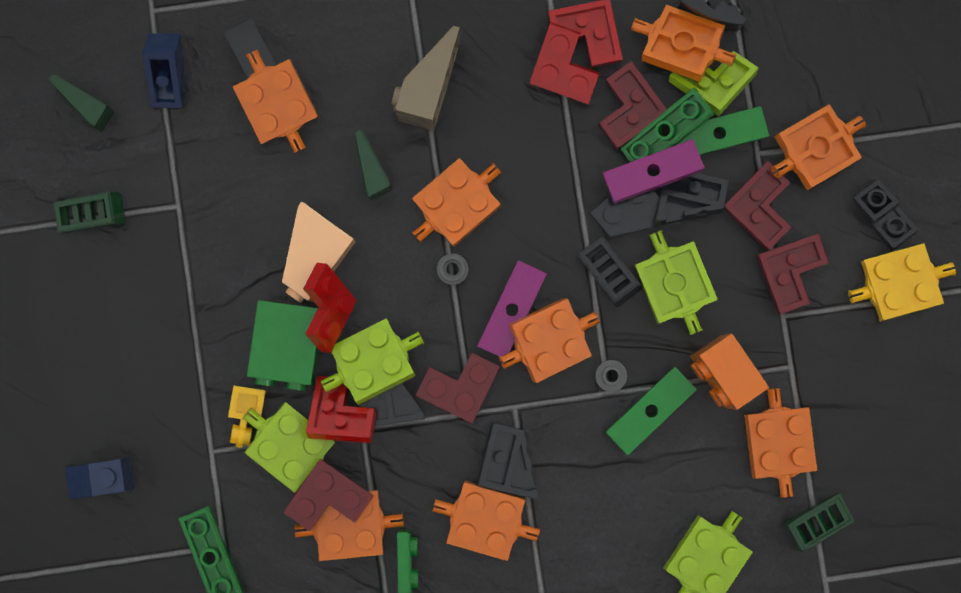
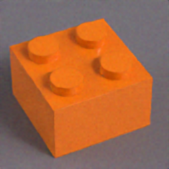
M732 333L720 335L690 356L694 362L690 365L692 370L701 381L705 379L712 388L708 392L718 407L723 406L726 409L738 410L769 388Z

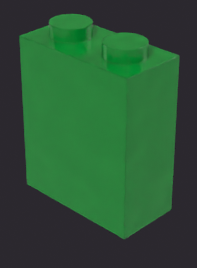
M258 300L247 377L255 378V384L274 386V381L287 382L286 388L305 391L306 385H314L319 349L305 333L318 308Z

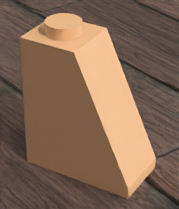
M303 202L299 204L282 282L289 287L286 293L301 303L305 298L312 303L313 300L303 288L316 263H327L334 272L356 241Z

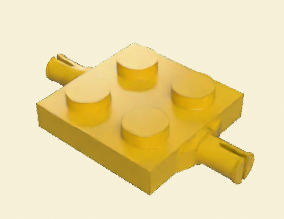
M923 243L863 260L861 264L866 277L865 287L849 290L848 297L858 295L849 299L852 304L870 299L876 308L880 322L944 304L938 286L939 279L956 275V269L948 270L955 267L952 262L934 267Z

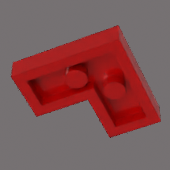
M600 0L548 11L549 23L553 22L581 32L579 39L585 38L591 68L622 62L623 58L610 0Z
M551 22L530 84L589 104L600 73L570 62L581 32Z
M317 262L303 288L319 307L305 335L320 352L331 353L357 300L327 263Z
M317 376L306 429L308 439L371 443L376 420L375 408L346 406L349 389L342 384L326 393L321 380L330 376Z

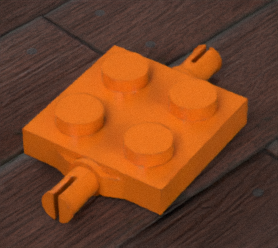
M669 5L665 6L661 17L653 24L635 18L631 27V31L648 36V43L642 53V61L701 82L708 66L714 60L732 67L737 55L736 53L734 54L719 48L725 25Z
M258 50L247 54L246 57L254 73L247 80L233 86V89L260 143L263 144L275 137L286 136L294 153L306 148L297 130L306 122L319 116L291 59L276 66L266 67Z
M828 104L774 136L783 150L786 159L772 166V173L783 167L784 169L774 174L776 178H780L793 170L800 178L806 190L811 189L862 158L854 145L852 134L865 128V121L854 126L863 120L861 116H857L845 124L837 117L831 105Z
M460 158L457 159L412 198L414 203L423 212L426 220L412 234L421 243L423 239L435 230L455 247L501 207V204L490 193L488 184L501 174V171L492 163L490 167L478 175L471 171Z
M562 298L508 324L514 337L515 350L499 357V361L503 362L501 363L502 367L507 369V367L521 361L527 367L532 381L538 383L591 357L592 355L585 341L584 330L600 324V320L597 319L598 315L593 311L591 314L579 319L574 314L568 298Z
M780 388L768 389L766 391L769 409H765L760 413L744 415L752 478L755 479L765 477L777 478L779 481L780 497H792L794 494L791 477L800 473L817 471L809 407L795 409L782 407Z
M464 480L460 496L454 504L436 499L432 512L451 516V528L447 544L508 561L512 545L518 536L537 542L540 532L539 528L522 524L521 514L525 504L524 497L478 486L476 483Z
M369 491L374 496L355 523L328 505L311 531L295 532V537L314 536L318 543L319 561L384 555L383 536L385 528L404 527V521L391 522L392 520L403 519V513L384 516L380 508L379 491ZM294 524V530L305 529L300 524Z

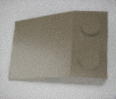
M453 26L404 78L402 87L396 86L392 105H394L393 111H396L398 121L435 131L460 45V27Z

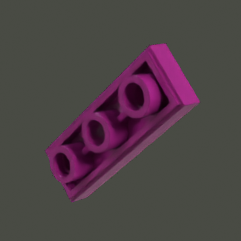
M692 139L603 172V177L613 203L616 204L703 172L705 167ZM655 169L659 174L657 176H650L648 171Z
M519 260L517 261L477 345L478 347L499 357L510 352L514 344V337L508 324L527 316L547 273ZM513 304L517 307L518 313L515 316H509L506 313L508 305Z

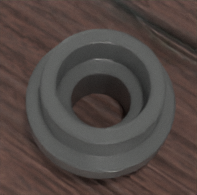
M447 254L438 262L437 274L445 284L458 285L468 275V264L458 254ZM450 264H456L459 267V272L456 275L452 276L447 273V267Z
M607 360L598 366L595 379L601 389L614 392L620 390L625 385L627 371L620 362ZM607 371H616L617 379L614 382H609L606 379Z

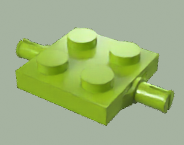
M662 230L649 235L657 253L650 259L634 265V268L657 324L672 318H684L690 335L702 331L695 312L704 305L718 299L694 241L680 247L668 248Z
M386 318L336 343L332 349V354L336 360L338 373L321 380V383L326 393L344 384L351 391L355 402L360 405L415 377L409 364L407 351L424 344V341L418 331L401 340L393 332Z
M286 402L281 405L273 416L266 420L250 408L247 412L248 414H245L243 419L256 428L257 431L254 440L243 453L295 493L305 479H307L317 462L324 458L335 442L333 440L308 439L306 434L308 420Z
M731 511L723 525L719 526L711 524L697 515L663 567L664 570L675 576L680 584L683 585L678 593H726L753 553L739 543L732 534L743 519L741 516Z

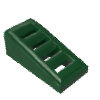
M51 75L49 81L92 127L102 132L114 114L113 109L59 76Z
M359 130L355 132V140L366 194L370 200H373L391 191L392 186L365 133Z
M109 191L53 202L58 233L125 223L124 207L120 192ZM93 203H96V204H97V211H98V217H99V219H97V220H96V217H95V210H94V204H93ZM81 205L84 206L86 222H83ZM68 207H72L74 224H70Z
M836 493L783 521V524L796 549L802 553L855 521L840 493ZM834 504L843 518L839 521L836 520L830 508ZM825 511L832 525L826 527L820 512ZM812 517L815 518L820 528V531L817 533L809 520ZM804 523L810 535L807 538L804 537L799 528V525Z

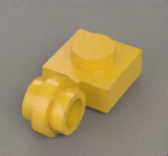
M233 385L228 417L240 419L239 425L233 424L230 443L236 444L235 447L249 446L252 427L246 426L247 421L243 417L245 414H248L247 412L250 408L261 416L265 390Z

